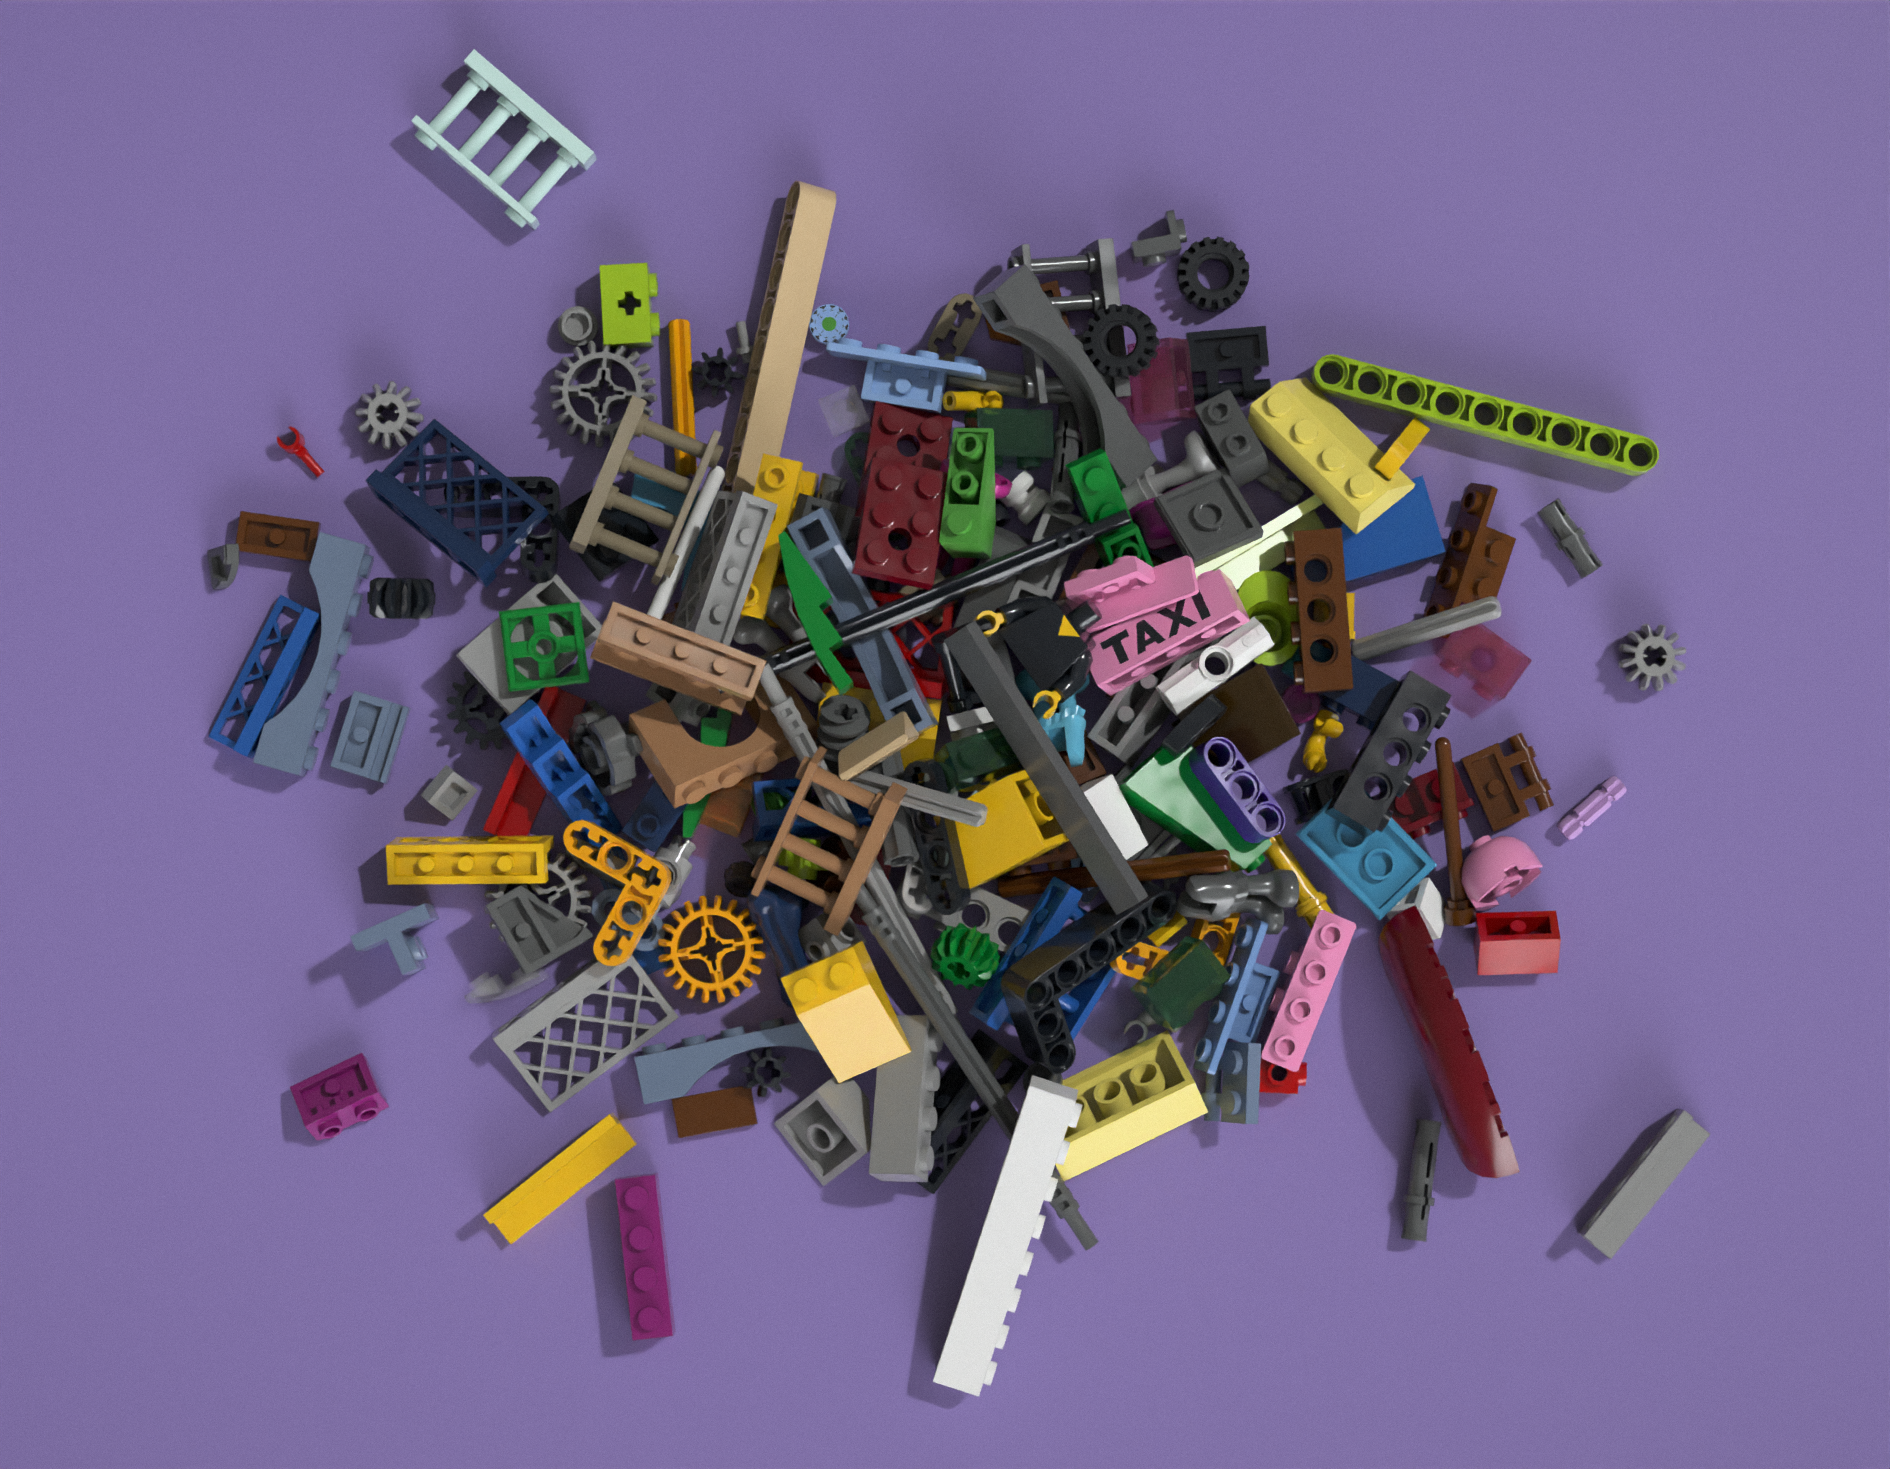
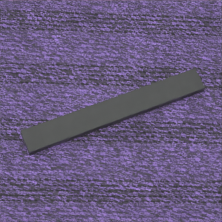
M976 621L971 622L945 639L944 642L1115 914L1117 915L1148 897L1143 886Z

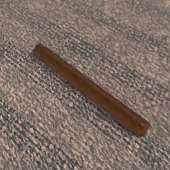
M1226 849L1127 861L1139 882L1222 872L1231 869V857ZM1086 866L1015 876H1001L998 878V891L1003 898L1043 893L1053 876L1075 889L1098 887Z

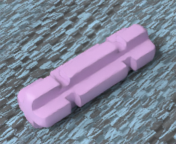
M1612 776L1601 785L1602 789L1600 791L1597 789L1572 810L1574 814L1567 815L1558 823L1557 827L1560 832L1569 840L1577 837L1583 831L1582 827L1584 825L1586 827L1589 826L1611 806V801H1617L1626 793L1627 789L1620 779Z

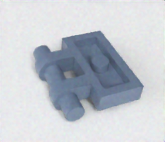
M1226 1042L1223 1057L1221 1056L1216 1073L1214 1075L1206 1073L1205 1092H1201V1097L1208 1111L1204 1114V1121H1220L1221 1107V1122L1258 1124L1261 1043ZM1222 1070H1223L1222 1093H1221V1078H1222Z

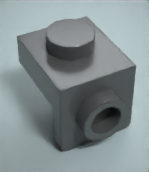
M1174 210L1166 211L1164 216L1168 235L1131 242L1130 250L1133 263L1142 262L1143 267H1152L1166 263V257L1180 254L1182 249L1181 243L1187 242L1184 221L1183 219L1176 220Z

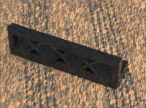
M978 1029L970 1041L993 1076L995 1077V1071L1004 1059L1012 1063L1004 1077L996 1079L1007 1096L1029 1065ZM956 1060L940 1080L939 1089L934 1091L933 1107L937 1111V1125L935 1130L931 1131L930 1146L934 1151V1159H937V1167L929 1176L928 1182H916L932 1194L937 1191L992 1116L985 1103L979 1110L971 1112V1104L979 1094ZM961 1126V1135L953 1143L947 1144V1136L952 1129Z

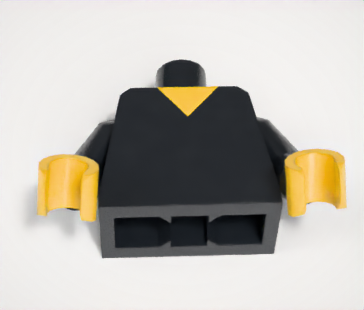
M1047 596L1023 597L997 608L995 613L986 610L974 618L973 621L976 622L979 619L985 618L991 623V630L983 632L986 638L995 633L1000 625L1004 627L998 632L1041 690L1034 697L1032 708L1040 701H1046L1051 706L1044 713L1043 719L1051 718L1056 711L1058 703L1065 702L1085 684L1093 662L1091 651L1096 646L1094 639L1087 629L1102 619L1099 609L1091 600H1085L1072 610L1065 600L1053 601Z

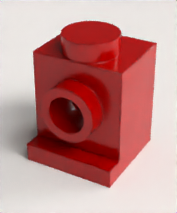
M1261 1058L1259 1092L1298 1094V1086H1306L1307 1062H1301L1297 1072L1285 1068V1078L1276 1081L1272 1078L1271 1071L1277 1065Z

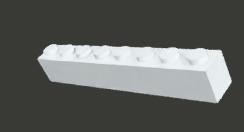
M1032 1075L936 1367L933 1379L935 1383L978 1397L982 1385L990 1386L992 1383L997 1362L991 1361L995 1347L1003 1349L1010 1327L1004 1325L1003 1322L1007 1311L1015 1313L1022 1291L1015 1288L1019 1274L1024 1276L1028 1274L1034 1253L1027 1251L1031 1237L1039 1239L1046 1216L1039 1214L1043 1200L1052 1201L1058 1179L1051 1176L1055 1164L1063 1165L1070 1142L1065 1141L1064 1137L1068 1126L1076 1128L1083 1105L1076 1103L1077 1089Z

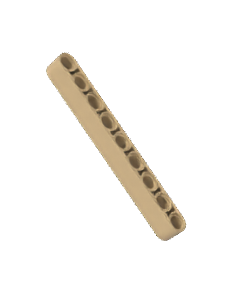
M796 180L788 192L721 491L736 493L738 490L753 495L763 453L780 457L835 211V191Z

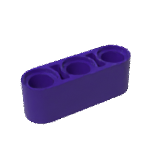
M1214 737L1196 746L1191 751L1189 765L1192 772L1245 841L1260 843L1282 832L1286 823L1282 808L1229 739ZM1209 750H1212L1217 755L1218 766H1214L1208 758ZM1233 782L1237 783L1242 789L1241 799L1232 790ZM1257 814L1261 815L1266 822L1265 831L1258 827L1256 822Z

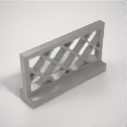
M737 490L736 493L717 492L672 622L673 625L730 646L778 504L744 491Z
M620 939L607 948L608 953L606 956L608 958L612 955H621L622 950L618 947ZM631 955L627 962L618 966L604 965L594 957L494 1031L492 1037L547 1110L552 1112L679 1018V1016L633 955ZM629 965L639 977L637 994L614 991L616 975ZM610 980L609 990L599 988ZM643 984L652 996L642 994ZM591 993L607 995L605 1017L581 1014L583 1000ZM613 996L636 999L633 1021L610 1018ZM641 1000L657 1002L667 1015L654 1024L638 1022ZM578 1004L577 1013L567 1012ZM559 1017L576 1019L573 1040L549 1038L551 1023ZM580 1020L604 1023L600 1045L577 1042ZM608 1024L632 1027L629 1043L622 1048L605 1046ZM546 1027L544 1037L535 1036ZM636 1028L646 1029L635 1038ZM526 1041L543 1043L540 1065L523 1063L514 1050ZM548 1044L571 1047L568 1069L545 1066ZM576 1048L599 1051L598 1064L590 1072L573 1070ZM604 1052L614 1053L603 1061ZM529 1070L539 1071L538 1081ZM544 1072L567 1075L565 1090L551 1100L542 1088ZM572 1076L581 1077L571 1085Z

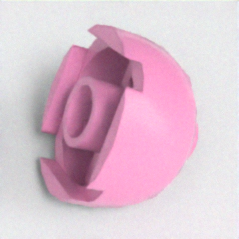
M1489 835L1477 839L1469 847L1471 853L1463 862L1462 885L1474 908L1483 911L1499 905L1496 897L1510 892V898L1520 893L1540 875L1541 871L1539 868L1543 866L1531 848L1516 837L1499 836L1491 839Z

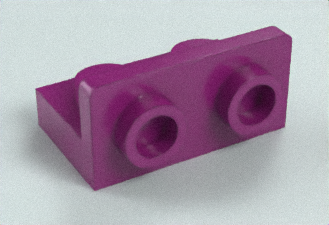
M363 1053L357 1054L290 1087L304 1126L317 1141L336 1137L344 1128L359 1121L371 1120L380 1111L389 1107L386 1098L378 1088L368 1060Z

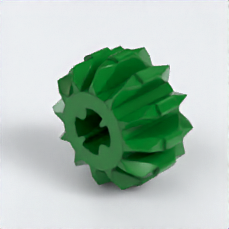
M961 922L956 927L947 925L940 933L938 939H935L931 948L930 957L933 960L931 968L941 972V980L949 979L952 981L954 988L958 984L963 985L968 990H971L974 986L983 988L998 968L1000 958L998 955L999 945L990 941V933L982 934L977 931L976 925L972 929L967 928Z

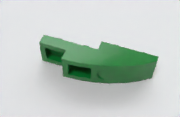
M1100 448L1066 464L1065 467L1077 495L1074 499L1084 519L1083 521L1087 520L1089 524L1123 509H1126L1130 517L1131 524L1095 539L1096 543H1094V546L1104 567L1112 565L1115 559L1123 556H1135L1154 567L1139 527L1132 521L1106 451Z

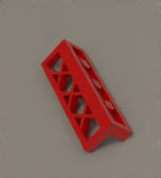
M556 686L546 687L538 706L555 733L563 738L568 746L570 743L569 728L573 725V717L584 711L587 700ZM518 751L483 828L484 831L497 836H529L547 795Z

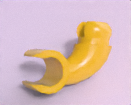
M1320 710L1315 716L1313 723L1315 730L1310 735L1303 750V763L1308 770L1313 769L1314 773L1322 772L1327 766L1325 741L1327 737L1337 738L1343 732V725L1338 722V715L1328 710Z

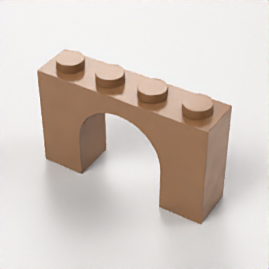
M779 674L775 675L785 695L792 697L796 709L799 710L812 739L816 742L817 722L791 683L779 677ZM761 682L758 683L752 700H747L745 708L754 720L757 728L746 740L732 746L714 747L700 743L692 738L685 731L665 699L629 714V734L635 733L639 736L643 751L639 754L674 809L686 803H696L711 792L720 788L733 787L745 777L757 772H767L777 763L793 756L797 757L789 741L785 738L782 728L778 725L775 715L769 708L772 703Z

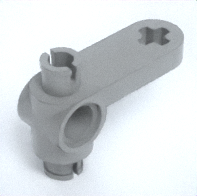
M674 835L668 848L659 847L653 856L668 866L671 872L672 883L650 922H654L660 908L669 909L679 899L682 893V886L693 868L688 859L692 852L695 851L696 846L688 839L683 844L681 842L683 837L680 835ZM578 839L576 847L579 849L582 845H588L598 850L592 856L597 860L600 848L582 839ZM566 849L564 854L571 862H576L580 868L621 889L624 888V883L576 857ZM610 853L607 854V862L613 869L619 870L627 864L626 861ZM634 867L627 877L632 880V874L638 873L647 879L645 886L649 888L652 885V880L657 877L659 869L655 867L652 871H647ZM636 902L632 906L631 911L641 918L643 916V909Z

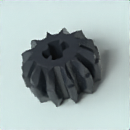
M378 577L370 581L369 591L367 592V604H369V614L373 617L427 619L433 615L436 593H434V583L429 579Z

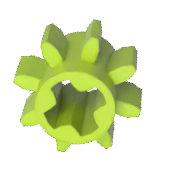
M800 838L819 848L821 846V840ZM784 848L779 856L778 865L788 866L787 872L800 879L817 880L818 870L828 871Z

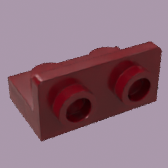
M1453 762L1458 817L1460 820L1469 816L1466 808L1473 806L1474 802L1472 798L1468 797ZM1437 768L1413 778L1403 796L1399 798L1395 795L1388 808L1393 811L1392 818L1412 839L1432 832L1429 824L1442 819Z

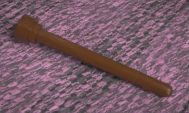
M1439 737L1435 741V754L1451 894L1447 898V904L1444 906L1445 923L1450 926H1464L1475 923L1477 911L1467 897L1462 885L1463 855L1451 743L1448 738Z

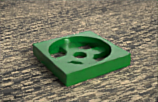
M580 602L499 611L509 692L590 682ZM555 613L567 619L574 627L575 635L557 637L550 630L549 614ZM527 616H532L534 634L529 641L511 643V636L516 626ZM541 639H548L552 644V650L547 655L540 654L536 649V645ZM577 651L578 659L571 671L564 677L556 678L554 659L559 653ZM532 657L538 662L540 680H531L520 673L515 667L513 659Z

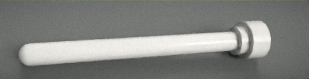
M716 466L715 469L711 468L674 550V554L679 555L670 578L663 576L647 615L660 620L664 616L724 479L725 471L720 466Z

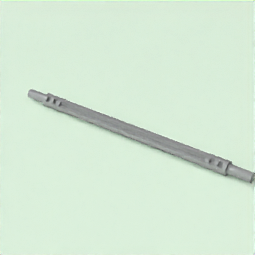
M766 663L760 677V682L772 703L769 708L775 715L778 725L782 728L785 738L789 741L801 764L805 756L812 758L818 748L808 731L806 723L802 720L799 710L796 709L792 697L785 695L769 663ZM823 759L820 767L830 772ZM814 782L812 783L826 811L859 827L843 796ZM839 835L849 856L855 861L859 849L853 847L854 842ZM875 859L864 884L876 904H882L885 912L890 916L904 941L962 1027L956 1015L958 1009L955 1003H953L937 971L931 968L932 962L879 862Z

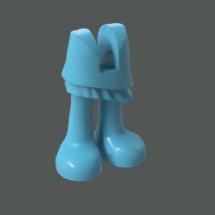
M1024 669L1015 678L1017 688L1022 696L1025 697V700L1033 703L1034 697L1041 690L1027 670ZM1089 673L1085 684L1065 702L1058 703L1059 712L1055 713L1051 718H1042L1044 713L1051 708L1048 702L1040 701L1033 708L1034 715L1058 752H1067L1071 767L1082 766L1084 760L1086 720L1083 716L1086 710L1076 705V694L1084 691L1090 683Z

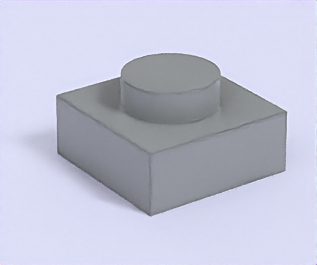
M445 765L421 796L453 821L478 790L453 769Z

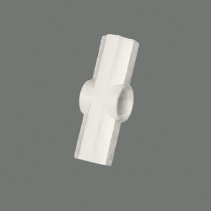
M1252 617L1249 622L1234 630L1218 643L1206 648L1200 656L1156 686V689L1166 706L1177 716L1214 688L1223 685L1232 675L1273 647L1274 643L1262 623L1255 617ZM1210 657L1221 659L1225 665V673L1221 675L1210 674L1206 670L1205 660Z

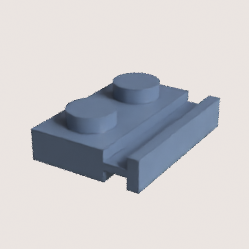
M354 690L330 767L387 784L411 708Z

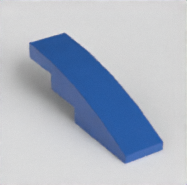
M528 700L499 723L524 762L569 824L579 820H587L613 834L623 829L589 773L579 765L563 738L555 733L547 718L533 700ZM588 828L583 832L576 831L580 839L598 848L608 841L604 836L602 843H596L589 839L588 832L590 830Z

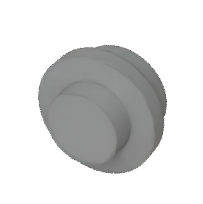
M571 307L565 310L559 318V334L566 343L572 346L587 345L597 334V319L585 307Z

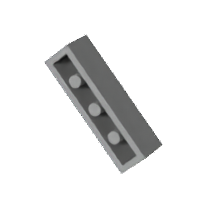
M1222 636L1117 692L1087 737L1132 768L1171 712L1161 699L1156 686L1200 656L1206 648L1218 643Z
M896 1015L912 1051L877 1066L869 1174L880 1181L928 1182V1171H931L934 1165V1151L930 1146L931 1131H934L937 1125V1111L933 1107L934 1091H937L940 1086V1072L938 1067H936L937 1052H940L942 1049L943 1039L927 1015Z

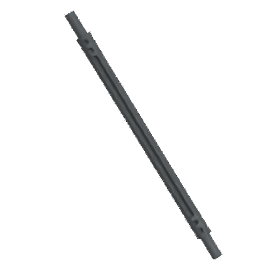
M862 883L861 890L856 898V903L864 913L861 918L868 925L878 944L883 948L1009 1141H1011L1019 1116L1018 1112L904 941L900 931L885 912L882 904H876ZM1054 1168L1051 1177L1058 1179L1052 1201L1049 1203L1055 1209L1058 1217L1066 1220L1083 1248L1088 1250L1099 1241L1078 1211L1079 1203L1074 1199L1071 1191L1066 1187L1063 1179Z

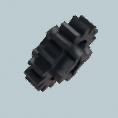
M465 671L463 674L467 682L464 685L454 682L452 685L459 692L458 696L447 698L448 703L456 706L455 711L447 714L448 719H458L459 724L453 731L455 734L466 731L468 734L465 743L468 745L479 739L481 750L486 751L489 742H494L496 749L502 750L503 739L507 738L510 741L499 724L505 719L507 713L501 706L494 710L495 716L492 718L485 712H473L487 704L486 698L491 697L494 702L497 701L471 673ZM477 685L478 694L472 703L465 704L468 693ZM479 719L483 721L488 734L476 731L467 720Z

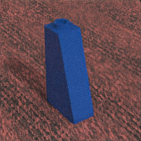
M1423 475L1412 479L1411 481L1415 483V487L1358 534H1355L1345 523L1338 527L1342 528L1346 583L1434 558L1446 552ZM1310 561L1304 567L1305 576L1310 581L1320 582L1324 580L1326 570L1320 562ZM1291 565L1289 567L1292 580L1294 581L1293 565Z

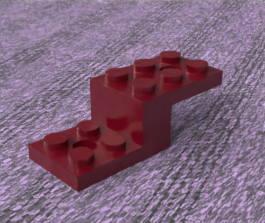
M879 401L875 402L872 409L855 516L861 518L852 574L931 590L934 584L939 553V538L948 476L947 472L940 471L942 460L947 459L952 417ZM902 440L912 442L917 448V454L912 457L902 455L897 448V443ZM893 533L902 534L907 538L909 547L905 550L894 549L889 544L888 536Z

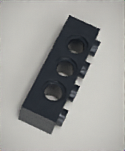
M1411 670L1401 676L1327 807L1325 814L1364 837L1375 833L1376 830L1382 832L1392 817L1393 811L1388 808L1395 795L1401 798L1412 781V777L1408 775V772L1413 763L1417 762L1420 764L1431 747L1432 743L1427 741V738L1432 729L1435 727L1439 730L1447 719L1451 709L1446 704L1452 695ZM1405 712L1412 713L1418 719L1419 727L1417 731H1410L1404 726L1403 714ZM1386 746L1397 750L1400 757L1398 766L1390 765L1384 759L1383 751ZM1366 781H1373L1379 786L1380 798L1378 800H1372L1365 794L1364 784Z

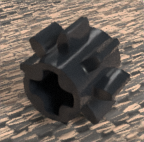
M719 348L717 356L709 357L708 354L702 352V358L705 361L703 366L693 367V372L697 375H703L704 378L697 384V388L703 390L709 386L712 389L713 399L718 397L719 390L726 389L731 395L734 394L731 386L733 379L741 380L743 378L741 373L733 372L732 367L738 363V358L735 356L727 361L724 358L722 348ZM716 365L719 369L726 366L727 368L724 371L726 379L722 382L717 378L710 381L708 378L712 375L710 371L711 366Z
M770 1047L763 1049L761 1058L754 1052H748L747 1057L750 1062L747 1067L738 1068V1071L741 1073H746L748 1080L742 1087L744 1089H749L753 1086L758 1087V1097L766 1096L767 1087H770L775 1093H781L780 1081L782 1078L791 1077L790 1073L783 1072L781 1065L785 1062L786 1057L772 1058V1049ZM758 1067H766V1069L772 1070L771 1077L763 1078V1076L757 1075Z

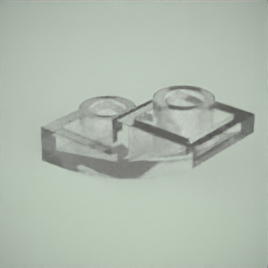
M544 966L527 976H524L519 968L510 975L514 982L508 985L501 974L491 977L486 972L468 984L471 992L465 995L464 998L468 1003H482L509 998L538 986L551 978Z

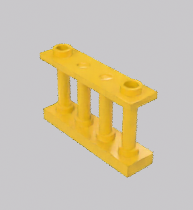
M763 453L753 492L754 496L778 504L742 608L740 619L744 616L765 619L770 627L777 629L781 628L767 617L765 613L771 590L782 584L788 586L785 572L778 570L782 557L778 535L784 531L788 534L787 526L791 524L799 493L814 497L819 479L817 473L802 470V462Z

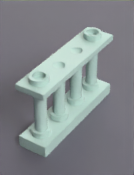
M473 49L464 60V63L470 70L466 75L469 79L429 125L417 115L411 120L418 129L414 136L431 151L438 146L508 207L504 213L519 227L523 228L527 223L536 230L540 223L530 212L570 167L575 168L579 164L587 171L597 160V157L588 146ZM490 87L500 96L496 101L499 105L465 144L457 150L441 134L480 90L485 91ZM519 112L530 122L526 126L528 131L493 172L487 176L471 160L509 116L515 117ZM549 138L560 147L556 152L558 157L520 201L517 202L501 186L540 141L544 143Z

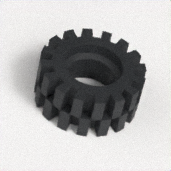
M1206 237L1200 242L1196 241L1191 244L1190 248L1182 255L1177 271L1178 288L1181 294L1185 295V300L1189 304H1195L1199 310L1209 309V312H1216L1218 309H1228L1233 303L1236 304L1245 292L1250 276L1249 263L1246 262L1242 249L1239 251L1235 247L1236 244L1231 240L1226 242L1222 237H1217L1216 239ZM1212 259L1218 260L1227 267L1229 277L1223 287L1208 289L1200 283L1198 268L1203 262Z
M1116 304L1108 305L1109 308L1106 310L1101 308L1096 312L1098 315L1094 319L1090 318L1087 324L1090 325L1088 331L1084 330L1083 337L1086 338V344H1083L1084 351L1089 355L1088 358L1096 366V369L1111 377L1128 379V376L1136 377L1141 375L1140 371L1143 369L1147 370L1151 366L1149 363L1152 358L1156 359L1158 354L1155 351L1156 346H1159V338L1156 336V332H1158L1156 325L1151 322V319L1145 313L1127 304H1122V306ZM1119 326L1131 328L1136 336V344L1133 351L1123 357L1112 355L1107 348L1109 333Z

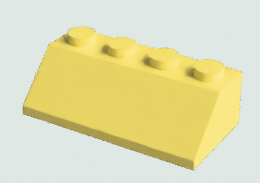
M1306 377L1280 381L1250 404L1248 422L1255 435L1355 534H1358L1415 487V483L1400 469L1389 480L1374 468L1384 456V453Z
M1168 1030L1063 1080L1062 1085L1078 1090L1076 1103L1083 1106L1076 1128L1070 1126L1067 1128L1064 1140L1070 1142L1064 1164L1056 1163V1168L1063 1181L1069 1180L1208 1112L1196 1083Z

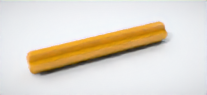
M675 319L668 323L673 430L696 439L690 323L686 319ZM674 448L676 474L683 477L694 476L697 470L696 457Z

